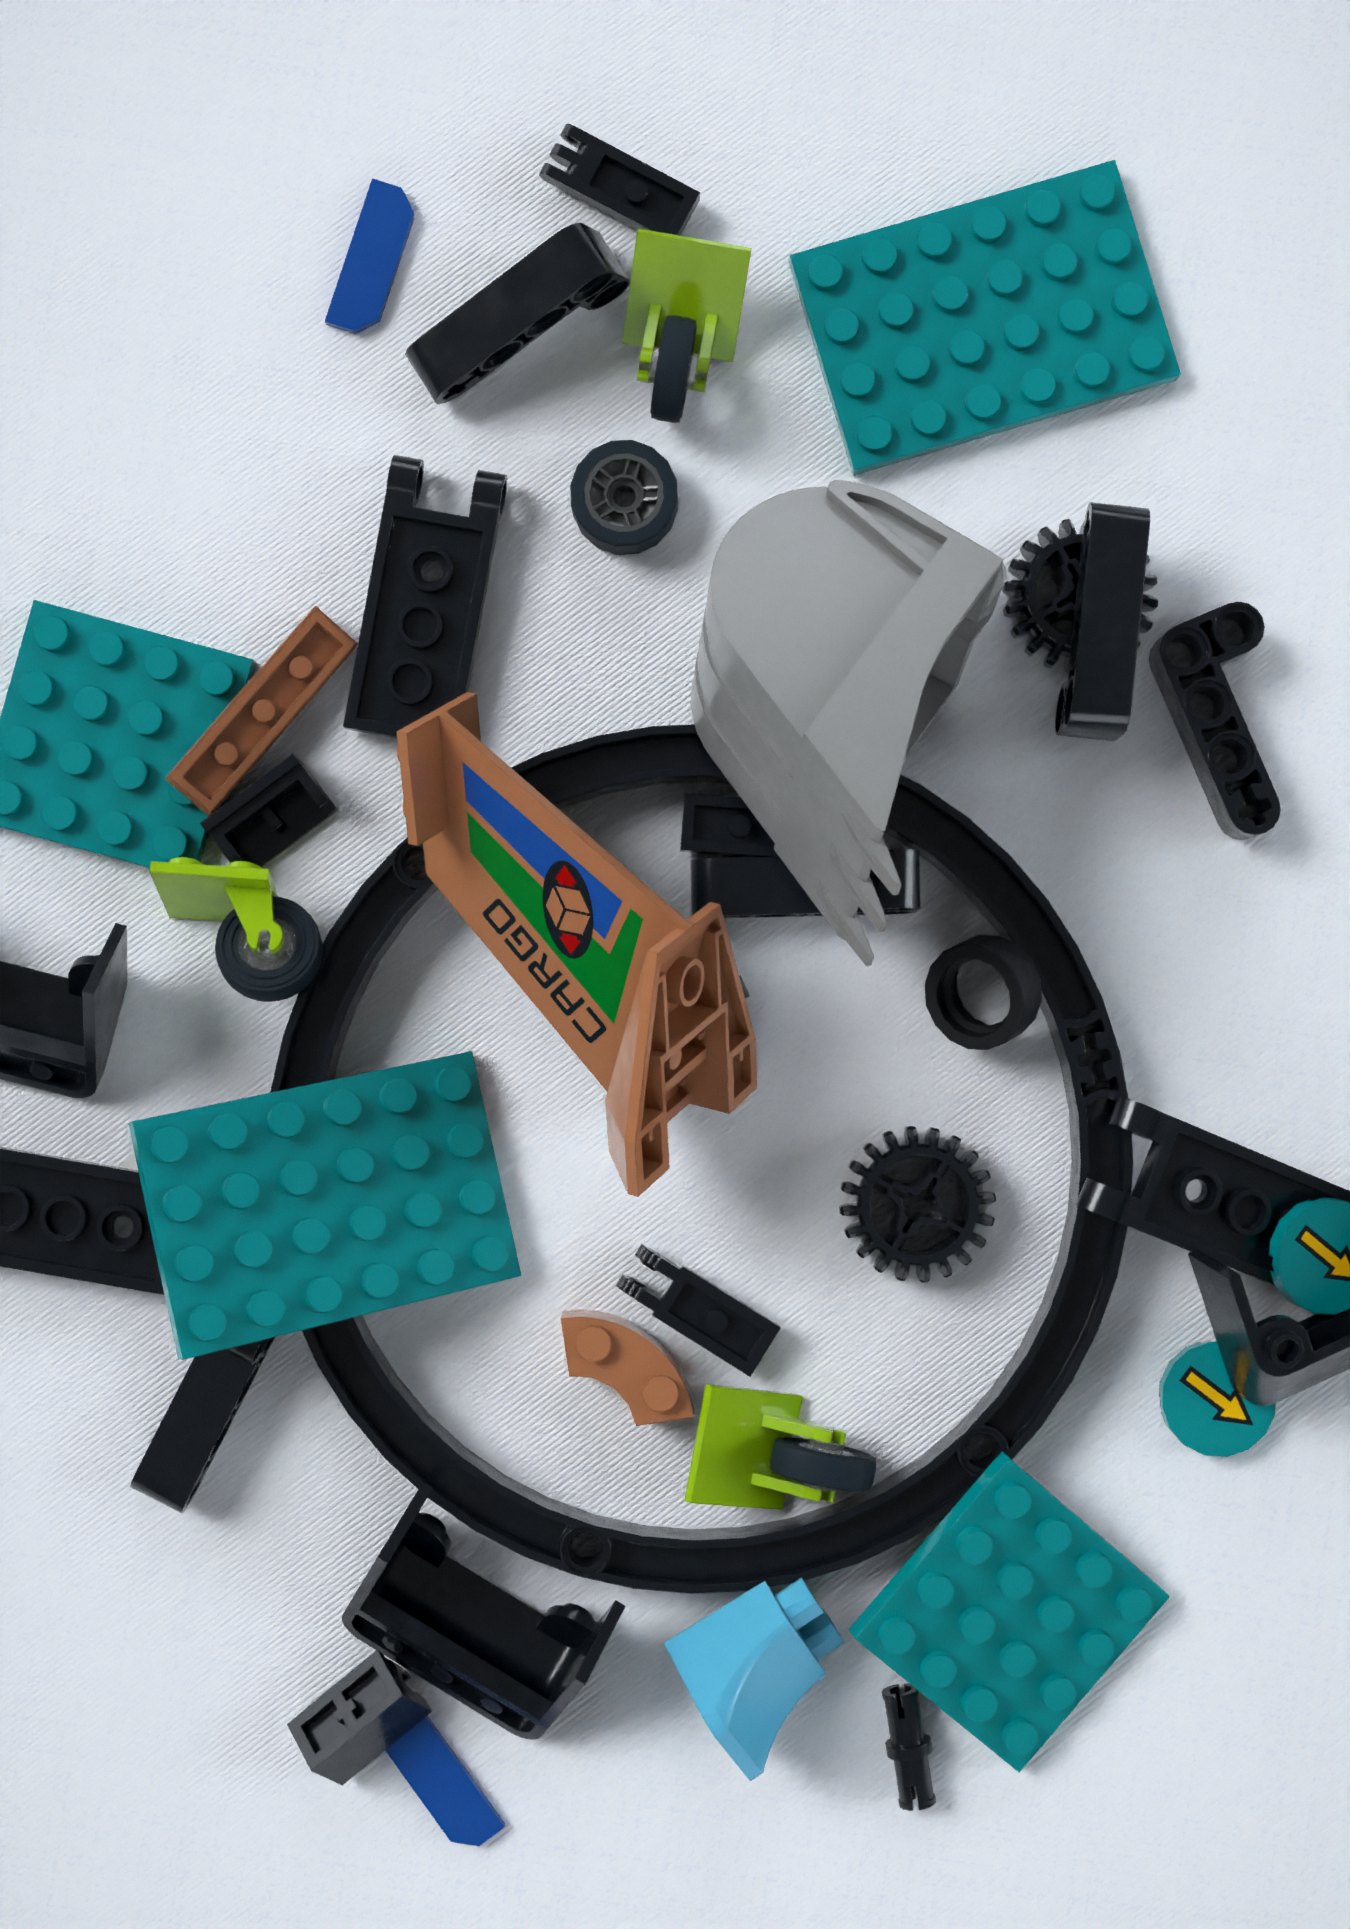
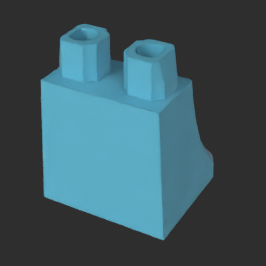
M801 1577L776 1595L766 1581H763L664 1642V1645L708 1728L749 1781H752L764 1772L770 1749L787 1716L808 1690L826 1675L819 1659L845 1642L828 1614L820 1607Z

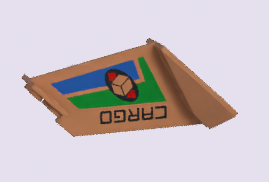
M466 692L397 731V757L400 762L404 799L403 814L406 818L408 844L419 846L423 843L427 876L607 1091L605 1105L609 1154L627 1193L639 1197L670 1168L667 1123L688 1104L730 1114L757 1089L756 1038L721 905L709 902L687 920L683 918L481 742L477 694Z

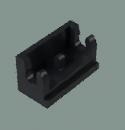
M292 753L200 824L230 863L246 861L257 864L262 868L337 812L338 808L304 763Z
M376 1650L287 1724L312 1772L343 1786L432 1712L426 1699L417 1692H413L405 1683L411 1678L405 1669L387 1659L379 1650Z

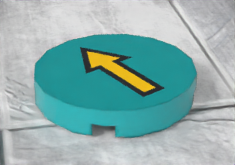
M1320 1198L1296 1204L1280 1219L1270 1239L1269 1256L1273 1257L1272 1266L1274 1272L1271 1270L1270 1272L1273 1283L1287 1301L1314 1314L1336 1315L1350 1309V1203L1337 1198Z
M1216 1340L1203 1343L1198 1342L1185 1347L1169 1361L1159 1382L1160 1407L1165 1425L1183 1445L1206 1456L1229 1457L1249 1450L1266 1435L1275 1416L1276 1403L1268 1406L1254 1405L1232 1388Z

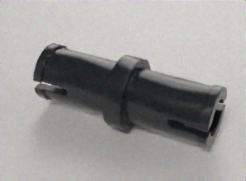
M905 1683V1693L900 1695L899 1684H895L882 1690L890 1739L885 1742L887 1757L894 1760L900 1808L913 1811V1800L916 1799L917 1793L919 1810H924L936 1803L928 1755L933 1751L930 1736L924 1733L918 1696L920 1694L919 1691L911 1684Z

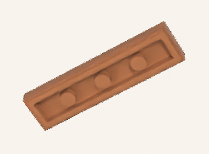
M314 606L174 766L164 780L209 817L225 801L355 650L358 643L317 606Z

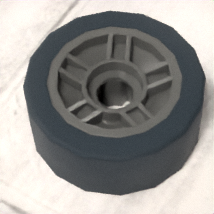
M634 440L609 441L592 449L577 465L570 484L572 513L582 535L597 548L616 555L639 554L656 546L671 530L678 511L677 479L668 461L653 447ZM617 488L622 492H635L636 498L630 506L621 507L615 503V490Z

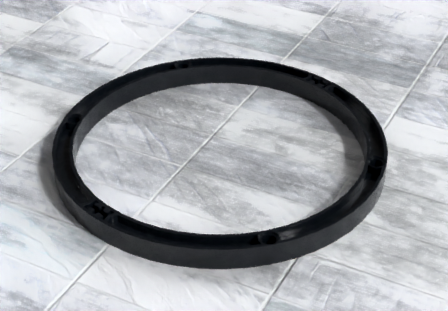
M695 724L650 726L599 735L541 753L511 767L558 809L604 794L657 784L698 782L730 784L704 748L697 734ZM900 774L885 833L891 835L908 848L919 850V855L930 862L971 900L1001 937L1016 943L1032 959L1041 979L1042 1001L1040 1008L1045 1016L1060 1062L1069 1109L1072 1162L1068 1211L1058 1258L1042 1303L1019 1348L993 1386L957 1426L920 1457L883 1481L873 1485L870 1490L860 1491L835 1504L788 1519L743 1527L683 1529L640 1525L595 1515L548 1498L500 1472L466 1448L427 1412L397 1376L373 1338L363 1315L301 1330L319 1369L346 1412L382 1456L417 1489L420 1488L423 1482L431 1486L433 1489L427 1498L474 1531L526 1558L579 1577L633 1589L689 1594L749 1591L763 1581H766L769 1587L790 1584L801 1577L805 1581L861 1563L913 1538L944 1518L1001 1451L1011 1459L1017 1455L1041 1428L1072 1383L1099 1330L1117 1279L1128 1226L1076 1206L1086 1178L1131 1195L1133 1175L1132 1133L1108 1124L1118 1096L1128 1098L1121 1054L1101 993L1078 945L1048 899L1001 846L970 818L924 786ZM408 837L402 841L361 885L330 929L322 944L323 954L319 970L311 983L298 993L285 1028L270 1093L335 1079L341 1049L357 1005L380 961L408 921L438 890L429 877L415 880L411 879L407 873L406 865L408 858L414 852L424 850L423 843L419 846L408 844ZM1093 1023L1095 1032H1087L1085 1037L1088 1047L1092 1050H1100L1102 1054V1060L1096 1061L1093 1068L1096 1080L1108 1081L1109 1089H1089L1082 1092L1081 1083L1095 1084L1090 1067L1079 1066L1077 1056L1086 1053L1083 1035H1075L1069 1038L1067 1029L1084 1028ZM982 1433L991 1435L994 1447L987 1458L975 1461L966 1457V1444L971 1437ZM589 1532L600 1539L603 1548L596 1556L590 1558L581 1557L572 1549L571 1539L579 1533Z

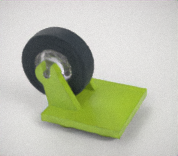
M644 229L637 230L622 343L642 347L637 381L654 384L650 409L651 418L671 423L680 422L687 390L705 392L710 360L717 359L733 362L752 248Z
M187 857L173 858L169 862L151 861L149 873L169 918L222 921L216 937V960L224 979L237 992L257 1001H280L298 994L314 979L319 970L323 954L322 939L318 926L312 916L299 904L289 899L278 897L269 869H262L259 865L246 861H234L229 863L228 866L204 865L198 860Z
M706 1384L684 1501L694 1504L782 1510L785 1493L813 1501L820 1502V1500L834 1503L836 1489L847 1491H866L871 1489L876 1471V1458L865 1452L844 1446L846 1431L799 1419L802 1395ZM792 1434L810 1439L792 1437Z

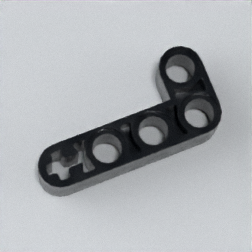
M583 223L571 224L551 236L409 346L405 355L435 403L444 404L465 393L579 306L587 310H596L618 298L629 287L630 279L600 232Z
M1093 502L1088 504L1082 532L1068 679L1062 684L1058 696L1055 718L1056 735L1115 741L1127 731L1132 708L1150 531L1149 508Z
M1233 602L1171 628L1150 649L1149 664L1219 827L1229 837L1245 840L1264 834L1272 829L1279 819L1281 807L1279 798L1222 670V666L1236 661L1256 647L1263 638L1265 628L1263 617L1255 607L1244 602ZM1222 620H1233L1240 625L1244 634L1242 645H1232L1225 641L1220 630ZM1169 642H1181L1189 648L1192 655L1190 667H1178L1171 662L1167 653ZM1193 694H1204L1213 702L1214 716L1211 720H1201L1194 715L1190 706ZM1218 745L1227 746L1236 755L1237 766L1232 774L1222 772L1214 763L1213 754ZM1244 778L1246 779L1247 786L1228 794L1225 787ZM1254 803L1258 814L1250 819L1241 820L1238 810L1245 805Z
M888 849L902 886L899 894L893 896L871 869L869 876L885 915L915 913L921 909L919 850ZM779 856L690 860L692 915L709 902L721 905L724 918L823 916ZM858 907L857 914L865 915L863 911Z
M275 1337L194 1357L131 1482V1488L180 1513H184L196 1494Z

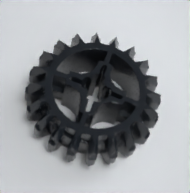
M1070 519L1062 520L1059 524V538L1053 530L1046 526L1040 529L1037 534L1040 546L1029 540L1023 543L1020 551L1026 561L1013 559L1008 566V571L1019 580L1006 581L1002 588L1003 594L1019 599L1007 604L1003 609L1005 617L1021 616L1023 620L1010 631L1012 637L1020 638L1029 632L1033 639L1026 646L1025 653L1028 656H1032L1041 646L1047 649L1048 653L1043 663L1047 668H1052L1060 655L1065 656L1064 667L1066 673H1068L1072 638L1059 633L1049 623L1052 625L1061 620H1070L1072 622L1074 620L1075 605L1070 602L1063 607L1060 606L1074 590V585H1077L1079 563L1076 558L1069 559L1068 554H1080L1084 522L1081 525L1079 534H1077L1074 524ZM1147 555L1146 565L1150 561L1149 555ZM1050 562L1055 571L1052 579L1057 588V595L1047 605L1039 609L1036 600V581L1040 569ZM1145 575L1143 592L1157 584V577L1155 575ZM1143 594L1141 612L1154 611L1158 607V599ZM1141 613L1139 633H1147L1152 628L1153 622Z
M906 1126L904 1131L905 1144L900 1146L893 1132L886 1131L882 1134L883 1141L888 1149L886 1152L881 1154L877 1147L867 1143L863 1146V1150L873 1160L870 1166L866 1168L855 1160H852L848 1166L854 1173L862 1176L860 1184L857 1185L849 1181L841 1183V1191L857 1195L856 1203L840 1205L839 1213L842 1216L858 1215L859 1222L853 1223L844 1229L847 1238H856L865 1233L867 1239L859 1244L856 1253L861 1258L869 1256L875 1249H878L880 1253L875 1259L873 1267L880 1273L888 1268L892 1259L896 1260L895 1278L897 1280H906L910 1264L916 1265V1274L918 1280L922 1283L929 1282L930 1280L929 1264L936 1263L938 1271L943 1277H949L952 1275V1268L947 1257L954 1254L957 1260L966 1266L971 1263L972 1259L962 1248V1245L967 1240L980 1248H983L986 1244V1239L972 1232L975 1223L984 1226H993L994 1217L978 1212V1204L994 1203L996 1195L992 1192H977L976 1190L977 1185L983 1184L991 1178L990 1173L985 1169L969 1173L967 1169L976 1163L979 1155L975 1151L969 1150L957 1159L954 1155L961 1143V1139L957 1136L952 1135L948 1138L941 1149L937 1147L940 1138V1131L937 1128L930 1127L927 1130L924 1144L918 1143L916 1127ZM928 1156L934 1158L928 1169H924L921 1175L910 1183H900L883 1173L890 1165L907 1157ZM948 1169L957 1178L962 1191L963 1207L960 1219L947 1212L940 1203L939 1192L945 1182L943 1177ZM873 1188L888 1196L895 1205L896 1214L890 1225L892 1229L885 1240L877 1231L871 1215L870 1203ZM897 1188L906 1194L910 1192L913 1195H919L923 1189L927 1190L930 1196L924 1200L931 1203L930 1208L942 1216L939 1220L928 1213L924 1215L920 1212H916L911 1219L908 1218L904 1211L909 1209V1207L903 1204L904 1199L893 1193L892 1189ZM924 1225H934L950 1233V1236L943 1242L929 1249L917 1251L901 1249L906 1239H910L914 1232Z

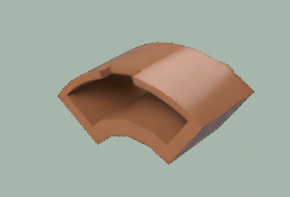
M570 1310L563 1312L561 1325L569 1377L594 1378L613 1387L629 1405L636 1426L694 1417L693 1401L686 1378L678 1363L663 1344L661 1345L649 1333L634 1325L633 1322L610 1313L594 1310Z

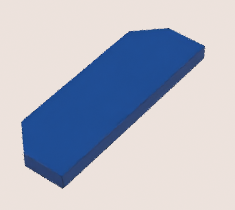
M372 178L325 318L326 325L357 334L381 321L415 218L414 211L401 187Z
M428 1715L385 1750L450 1842L480 1846L505 1827V1822Z

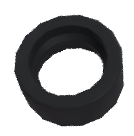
M977 935L943 951L932 963L925 981L926 1006L935 1026L950 1041L966 1049L989 1050L1005 1044L1022 1034L1036 1019L1042 1001L1041 979L1032 959L1016 943L998 935ZM973 959L981 960L991 965L1003 977L1009 990L1010 1009L1008 1015L1003 1021L994 1025H988L975 1019L963 1006L958 994L957 975L959 969L964 963Z

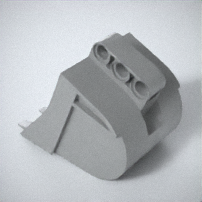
M834 480L829 483L828 487H808L791 490L761 502L739 518L723 538L716 552L711 571L692 681L691 710L697 734L704 748L775 843L774 850L835 933L850 945L866 966H871L874 954L857 914V909L859 907L879 932L885 931L887 918L869 876L871 869L893 896L899 894L902 886L883 835L886 830L903 763L958 686L973 642L991 618L1007 575L1006 567L1003 563L1004 559L894 494L857 482Z

